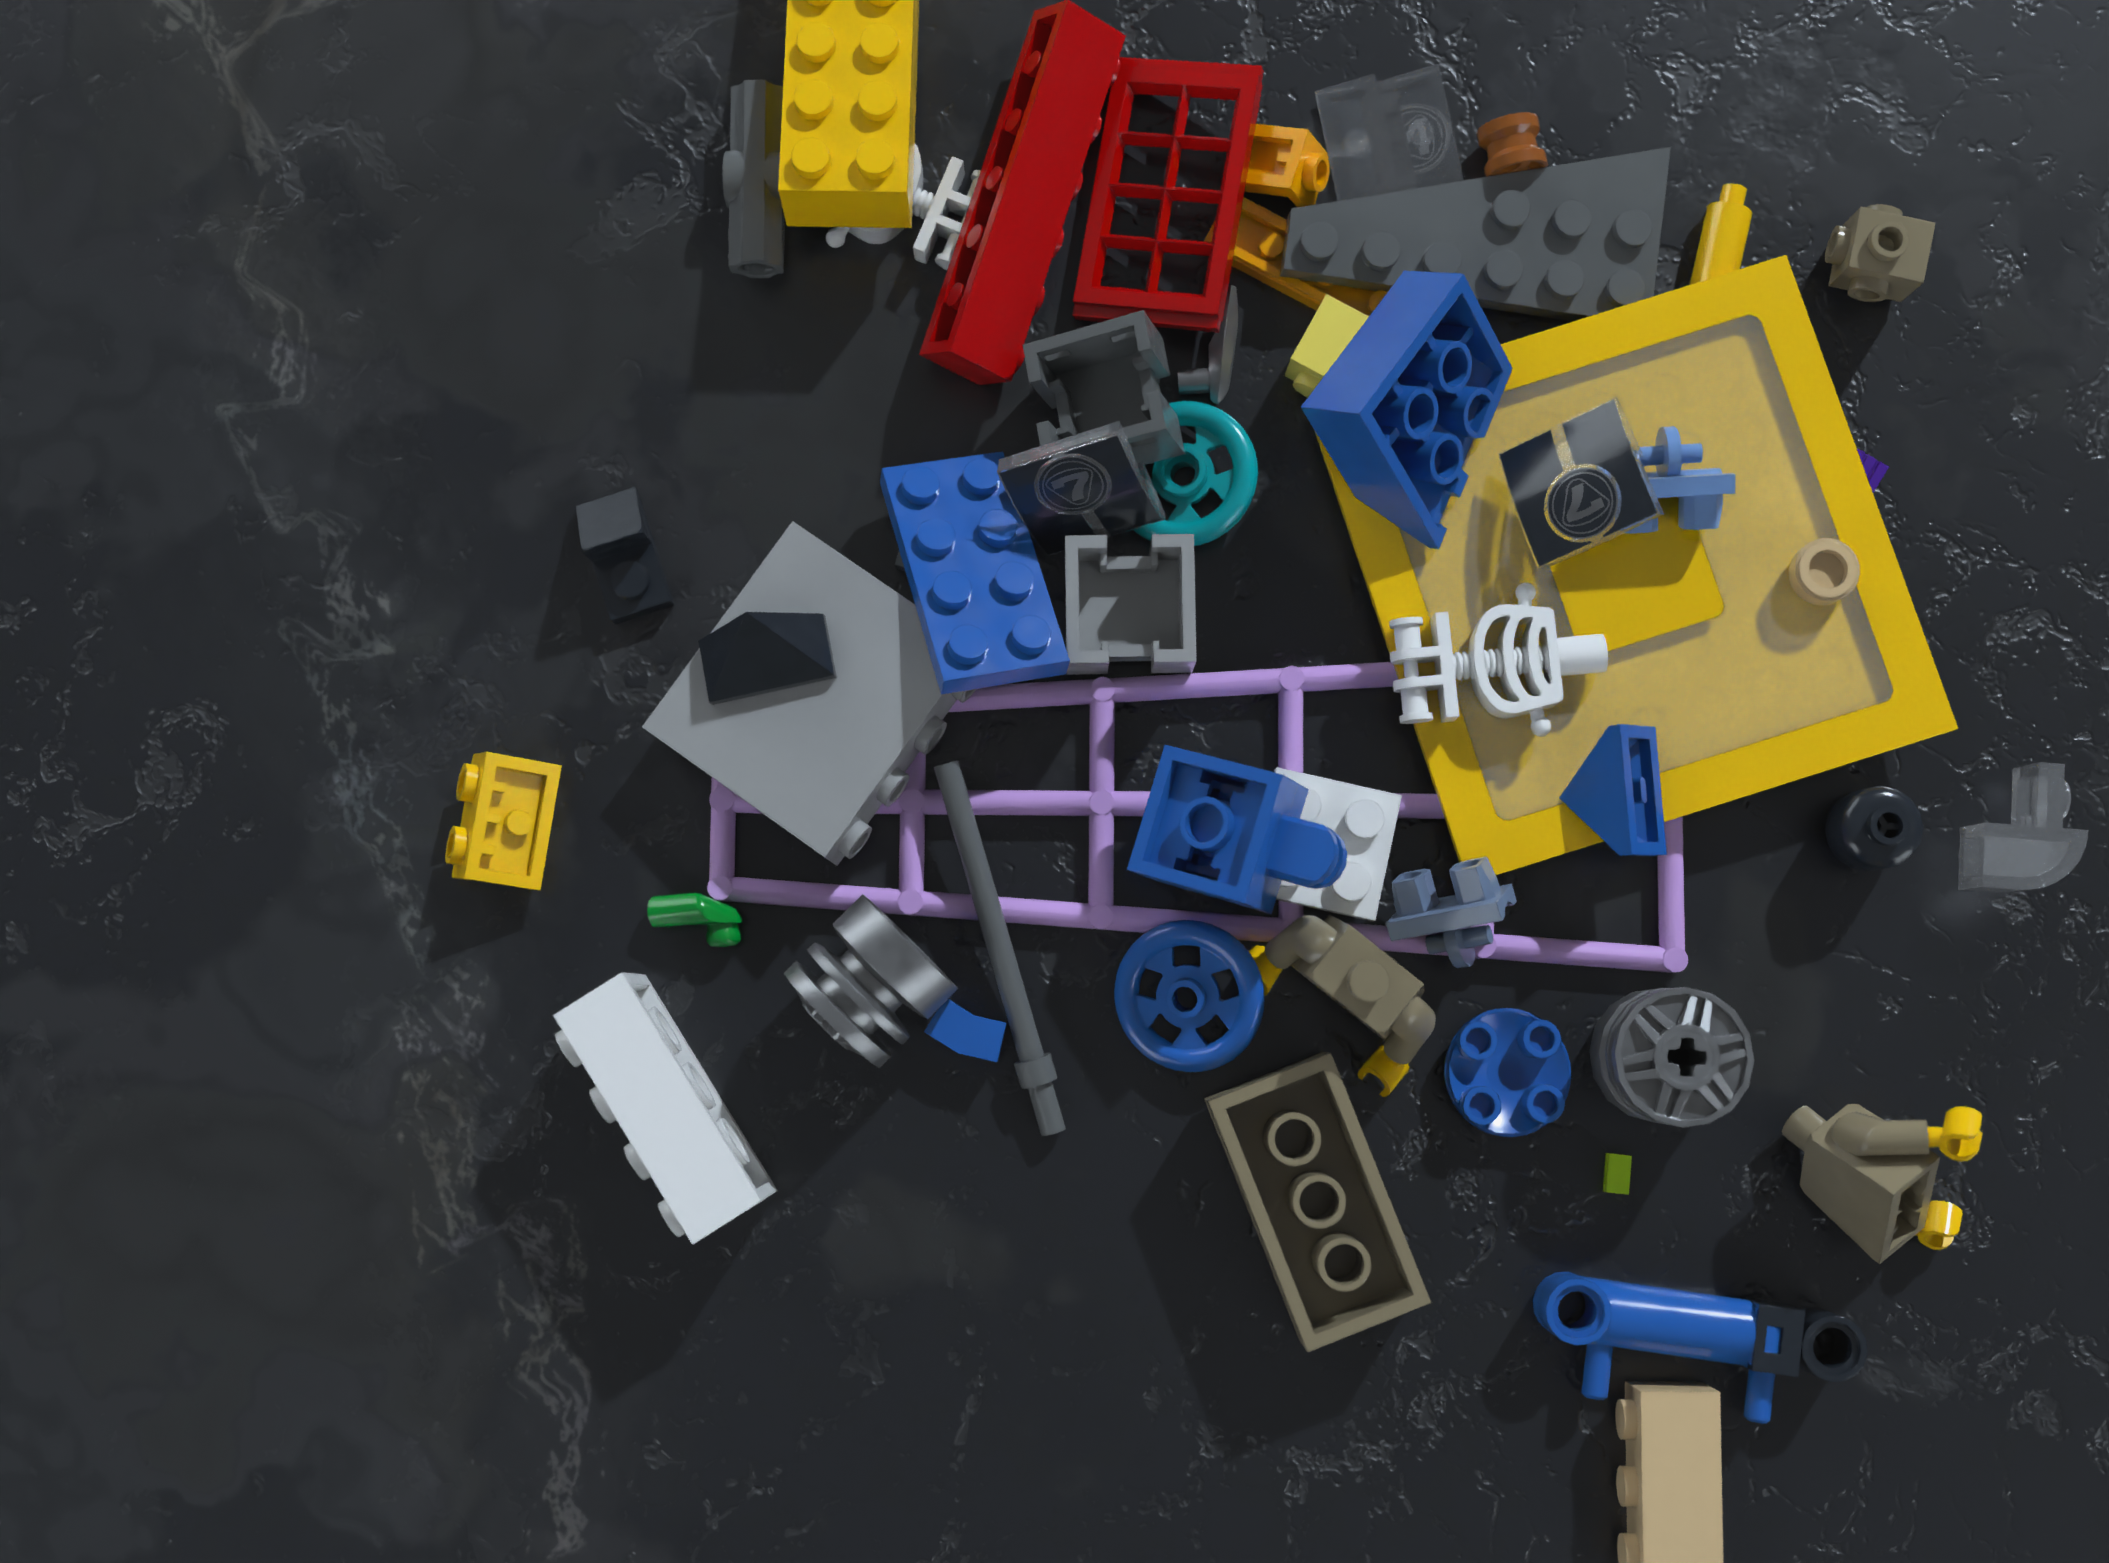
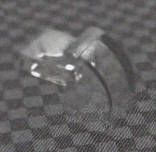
M2037 762L2013 769L2011 824L1984 822L1960 827L1958 890L2008 893L2039 889L2058 882L2075 868L2086 848L2089 830L2063 828V818L2068 814L2071 804L2070 786L2064 781L2065 764Z

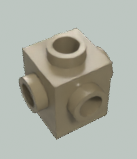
M1889 205L1861 206L1842 226H1835L1830 235L1825 253V262L1832 264L1828 286L1848 290L1847 294L1859 301L1879 302L1889 299L1902 302L1924 283L1935 222L1903 216V212L1900 209Z

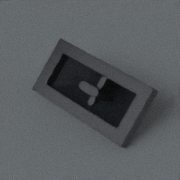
M745 612L698 641L708 699L711 705L837 678L826 617L823 613Z

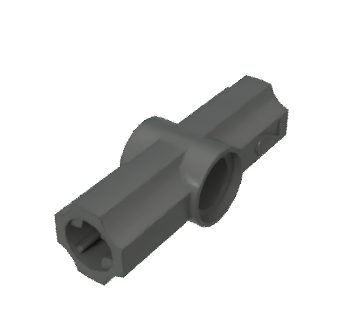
M744 80L739 85L731 86L730 151H725L723 157V191L726 207L729 208V268L731 273L741 274L748 278H771L773 275L784 273L785 216L778 192L783 86L771 84L767 80Z

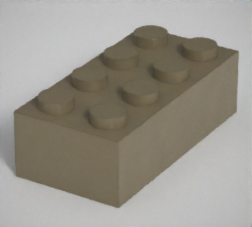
M1320 1052L1204 1098L1299 1341L1307 1352L1431 1303L1331 1053Z

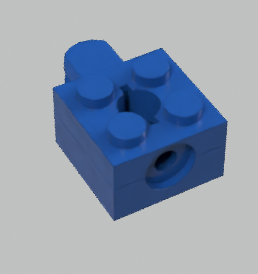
M1164 745L1127 870L1157 882L1272 914L1282 880L1314 889L1329 887L1341 877L1346 867L1347 850L1344 840L1334 830L1323 824L1300 819L1309 789L1283 774Z

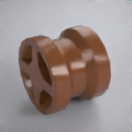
M1519 112L1504 115L1485 123L1478 129L1476 134L1479 146L1487 151L1489 159L1484 167L1486 177L1548 166L1546 153L1538 147L1536 136L1540 131V124L1536 114Z

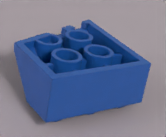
M1403 271L1302 404L1301 409L1354 496L1428 548L1439 550L1447 528L1439 524L1450 496L1461 497L1469 477L1462 470L1474 438L1485 437L1513 368L1464 274Z

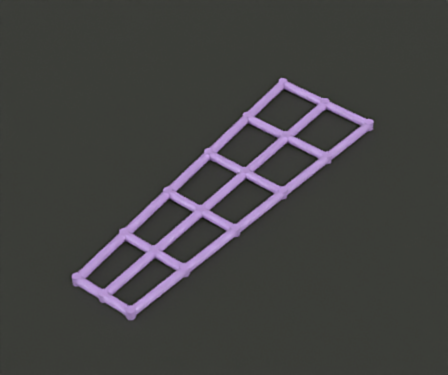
M1390 662L1310 667L1288 666L1275 669L1120 678L1099 677L1086 680L1003 684L976 689L971 697L963 703L956 700L949 712L1090 704L1089 791L967 790L974 815L1089 816L1088 903L998 897L1005 922L1145 933L1167 922L1195 920L1220 927L1238 940L1269 942L1296 919L1304 916V906L1278 900L1277 918L1114 905V816H1143L1150 795V791H1114L1115 703L1278 693V768L1303 773V692L1393 687V681L1398 680L1393 664ZM919 752L905 771L910 776L909 781L897 800L888 807L882 803L875 813L900 814L899 889L735 877L736 813L762 812L712 777L709 798L711 825L710 867L707 890L713 899L722 902L847 910L864 894L886 914L978 920L971 894L924 891L925 815H947L941 791L925 789L926 754ZM1394 793L1402 795L1397 818L1445 819L1437 794ZM1683 816L1664 822L1667 855L1657 856L1659 946L1494 934L1493 922L1471 926L1473 928L1489 925L1493 934L1492 944L1475 947V958L1667 973L1684 970L1688 964V955L1685 952ZM1347 923L1382 951L1429 954L1426 948V936L1443 933L1439 932L1391 941L1387 926ZM1447 952L1432 954L1448 956Z

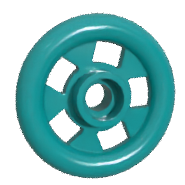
M1178 401L1169 403V405L1177 414L1180 426L1196 427V443H1183L1185 454L1154 462L1151 479L1137 476L1150 501L1155 494H1159L1165 501L1177 507L1167 521L1160 520L1134 528L1133 530L1151 541L1152 534H1194V546H1199L1221 537L1243 517L1256 490L1258 463L1254 446L1248 434L1233 417L1209 404L1195 401ZM1225 446L1230 454L1233 469L1216 475L1208 452ZM1190 467L1194 469L1195 477L1191 483L1184 486L1174 483V475L1180 468ZM1110 478V489L1112 490V482ZM1211 490H1214L1223 502L1212 513L1200 518L1192 508V505L1200 502Z

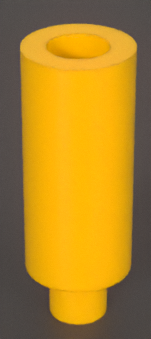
M1733 183L1724 184L1719 201L1710 203L1707 206L1690 285L1740 269L1752 218L1751 209L1744 206L1747 193L1746 187Z

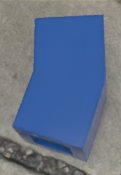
M947 999L936 1011L924 1032L959 1054L998 1062L1007 1023L976 1016L950 999Z

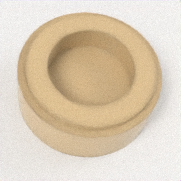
M1821 538L1808 543L1794 555L1789 566V581L1794 592L1804 601L1814 605H1829L1844 598L1855 588L1860 576L1859 562L1853 550L1845 543L1832 538Z

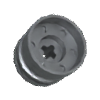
M862 894L833 923L837 934L848 950L839 958L827 948L815 942L807 951L825 973L818 979L805 966L796 961L784 972V975L795 987L805 1010L832 1038L845 1049L865 1057L872 1064L880 1068L891 1057V1053L876 1037L874 1032L881 1027L903 1045L910 1036L903 1023L895 1014V1011L902 1004H905L917 1014L929 1019L958 988L891 919Z
M1688 987L1635 991L1611 1004L1595 1025L1589 1050L1593 1078L1609 1102L1628 1116L1678 1127L1710 1124L1733 1110L1749 1087L1754 1065L1750 1033L1737 1012L1714 994ZM1668 1050H1688V1064L1682 1063L1677 1065L1668 1063Z

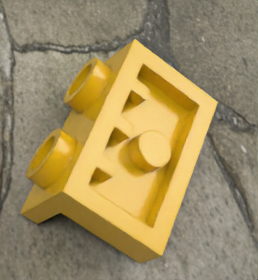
M491 752L473 754L471 764H463L456 791L457 800L464 802L460 827L453 826L451 828L445 854L446 863L453 864L452 878L541 890L562 765Z

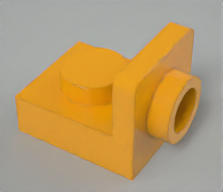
M1256 124L1245 192L1289 197L1297 208L1315 205L1318 193L1323 191L1328 182L1330 172L1328 153L1308 129Z

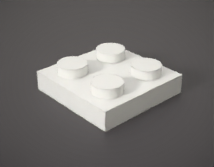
M1276 767L1275 773L1283 774L1309 789L1300 819L1323 824L1334 830L1344 840L1347 850L1346 867L1341 877L1331 886L1314 889L1282 880L1276 900L1363 920L1375 921L1402 795Z

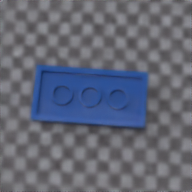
M1003 452L886 467L881 470V489L941 695L1065 675L1069 666L1070 659L1027 525L1017 510L999 474L1009 470Z

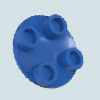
M1500 1008L1478 1014L1458 1030L1447 1050L1444 1077L1449 1097L1454 1107L1466 1121L1488 1134L1501 1137H1518L1533 1133L1561 1116L1570 1089L1571 1065L1567 1050L1561 1040L1560 1032L1554 1024L1523 1010Z

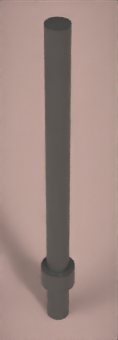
M959 761L936 766L934 770L1019 1061L1014 1063L1019 1084L1021 1089L1028 1088L1041 1136L1052 1135L1066 1129L1052 1083L1053 1080L1058 1078L1051 1053L1043 1052Z

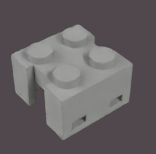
M1152 534L1149 556L1107 557V535L1065 536L1066 650L1070 659L1067 675L1107 674L1109 662L1151 661V674L1192 673L1196 664L1194 534Z

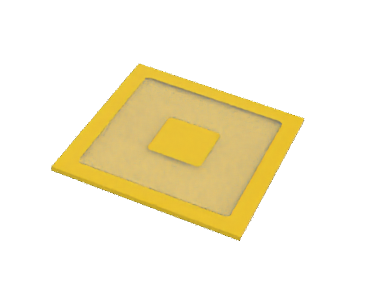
M1787 255L1501 344L1513 369L1485 437L1473 438L1461 468L1469 475L1461 497H1449L1439 524L1447 528L1439 550L1427 547L1357 499L1315 432L1389 654L1396 651L1394 629H1390L1389 621L1403 617H1422L1423 625L1420 626L1422 647L1433 646L1430 619L1437 612H1448L1453 654L1455 652L1461 654L1463 651H1466L1468 654L1469 641L1473 629L1485 612L1497 605H1518L1515 591L1517 586L1524 582L1531 583L1536 589L1532 606L1553 609L1557 638L1603 634L1608 650L1607 671L1561 676L1564 697L1562 701L1552 708L1543 710L1545 717L1551 723L1550 732L1543 737L1532 733L1530 714L1508 719L1491 715L1483 708L1476 697L1470 677L1468 680L1464 678L1457 680L1456 678L1460 716L1454 722L1441 723L1438 690L1427 691L1429 712L1433 713L1434 720L1414 723L1413 725L1459 862L1486 856L1495 874L1499 875L1603 842L1604 840L1559 797L1610 725L1627 724L1656 727L1664 822L1958 729ZM1615 399L1633 454L1635 447L1655 446L1657 432L1660 427L1675 426L1678 429L1681 444L1701 443L1703 448L1702 462L1682 464L1681 470L1720 468L1722 473L1735 474V494H1723L1719 528L1690 530L1678 527V497L1658 498V531L1628 534L1618 530L1603 537L1616 522L1615 514L1611 524L1596 536L1586 539H1575L1560 533L1551 523L1547 511L1548 497L1556 481L1567 472L1582 467L1595 468L1605 474H1610L1604 468L1592 464L1575 466L1562 424ZM1551 430L1563 472L1553 480L1547 490L1544 501L1546 520L1552 530L1562 538L1573 542L1591 541V543L1539 567L1514 504L1500 454ZM1656 465L1638 466L1640 472L1656 471ZM1821 538L1836 539L1848 545L1855 553L1860 566L1859 580L1852 592L1829 605H1815L1804 601L1793 590L1789 580V566L1794 555L1808 543ZM1503 622L1495 623L1488 628L1485 635L1484 650L1493 649L1494 651L1497 648L1498 636L1504 625ZM1518 624L1516 628L1514 649L1516 646L1522 647L1525 624ZM1435 662L1418 663L1419 676L1436 675ZM1393 664L1397 678H1405L1404 665ZM1524 673L1518 675L1523 688L1529 695L1532 696L1531 692L1528 689ZM1489 675L1488 679L1493 690L1502 699L1509 701L1503 691L1500 677L1497 675L1490 677Z

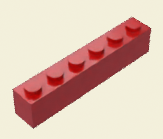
M1064 0L1034 11L919 353L920 356L978 385L1011 382L1013 375L1019 370L1024 361L1023 345L1032 318L1039 311L1044 301L1045 288L1043 285L1051 261L1059 252L1064 240L1062 227L1070 203L1077 196L1082 186L1083 174L1081 170L1089 146L1096 139L1102 125L1100 113L1108 89L1115 82L1121 67L1119 56L1126 35L1070 0Z

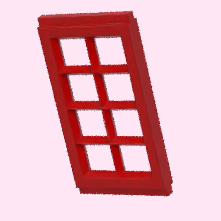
M1119 57L1121 67L1110 90L1075 287L1072 316L1075 320L1104 322L1144 310L1155 327L1219 333L1229 286L1263 86L1264 70L1261 65ZM1134 94L1179 97L1172 134L1128 131ZM1191 98L1236 100L1229 138L1184 135ZM1125 145L1170 148L1163 186L1119 183ZM1182 149L1227 152L1220 190L1175 187ZM1116 196L1161 200L1154 238L1110 234ZM1173 201L1218 204L1212 242L1166 239ZM1107 248L1152 251L1145 290L1101 286ZM1164 253L1209 256L1202 295L1157 291Z

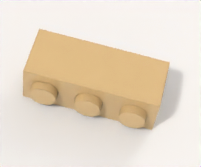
M1625 1381V1399L1617 1400L1615 1411L1618 1436L1621 1440H1626V1466H1619L1616 1476L1619 1503L1622 1507H1627V1533H1620L1617 1542L1618 1563H1723L1720 1392L1703 1382Z

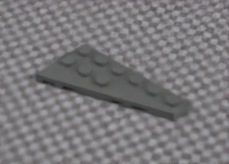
M1671 147L1291 208L1287 217L1280 276L1313 282L1332 283V285L1371 291L1384 290L1388 292L1403 271L1462 273L1465 275L1481 308L1572 322L1654 296Z

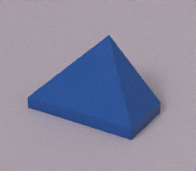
M1627 724L1610 725L1559 799L1618 855H1667L1656 727Z

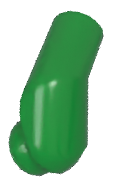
M700 893L653 896L649 900L647 908L648 919L655 928L706 925V942L710 947L737 946L741 940L739 924H743V920L738 910L732 906Z

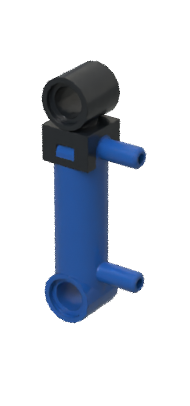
M1556 1272L1545 1277L1537 1286L1533 1297L1534 1314L1540 1325L1564 1342L1573 1345H1587L1581 1393L1584 1397L1595 1400H1605L1608 1397L1613 1347L1741 1365L1748 1368L1743 1416L1748 1421L1766 1424L1771 1419L1775 1374L1799 1377L1800 1368L1830 1382L1846 1381L1856 1376L1862 1369L1868 1354L1867 1340L1860 1327L1848 1318L1818 1307L1800 1309L1785 1302L1740 1296L1739 1299L1584 1277L1571 1272ZM1580 1291L1585 1300L1583 1315L1572 1324H1562L1558 1317V1306L1561 1299L1571 1292ZM1831 1328L1835 1339L1833 1350L1827 1357L1817 1360L1813 1351L1815 1337L1820 1331Z

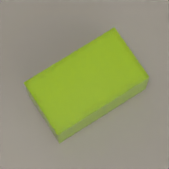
M1606 1153L1603 1182L1604 1192L1629 1195L1632 1156Z

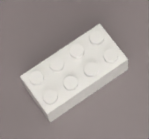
M621 972L553 1015L562 1029L555 1034L560 1049L574 1067H578L581 1064L584 1065L596 1085L589 1090L594 1105L609 1124L616 1120L618 1121L630 1141L629 1144L624 1146V1152L628 1161L641 1179L646 1180L652 1177L664 1197V1200L658 1203L661 1215L677 1237L686 1234L693 1245L778 1191L646 975Z

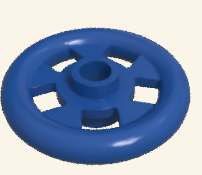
M1177 920L1158 925L1145 932L1130 946L1124 955L1115 980L1114 1000L1116 1012L1128 1039L1148 1059L1172 1070L1202 1072L1216 1069L1231 1062L1249 1046L1262 1021L1265 1003L1264 986L1255 960L1237 938L1222 928L1206 922ZM1183 945L1200 947L1201 966L1194 964L1176 966L1174 962V947ZM1230 968L1235 977L1239 995L1223 1000L1221 999L1218 982L1213 974ZM1146 969L1161 973L1163 976L1157 987L1156 999L1139 993L1141 979ZM1180 987H1189L1195 992L1197 996L1195 1008H1186L1179 1003L1177 992ZM1159 1014H1162L1174 1026L1181 1028V1033L1174 1043L1161 1037L1151 1027ZM1215 1015H1218L1228 1030L1219 1039L1208 1044L1198 1031V1027L1205 1025Z

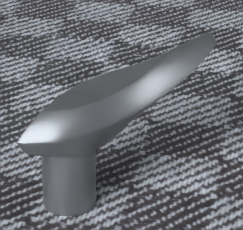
M1228 286L1223 321L1220 324L1219 333L1215 332L1208 345L1209 368L1178 370L1179 395L1210 393V400L1219 404L1227 394L1231 380L1238 330V302L1235 286Z

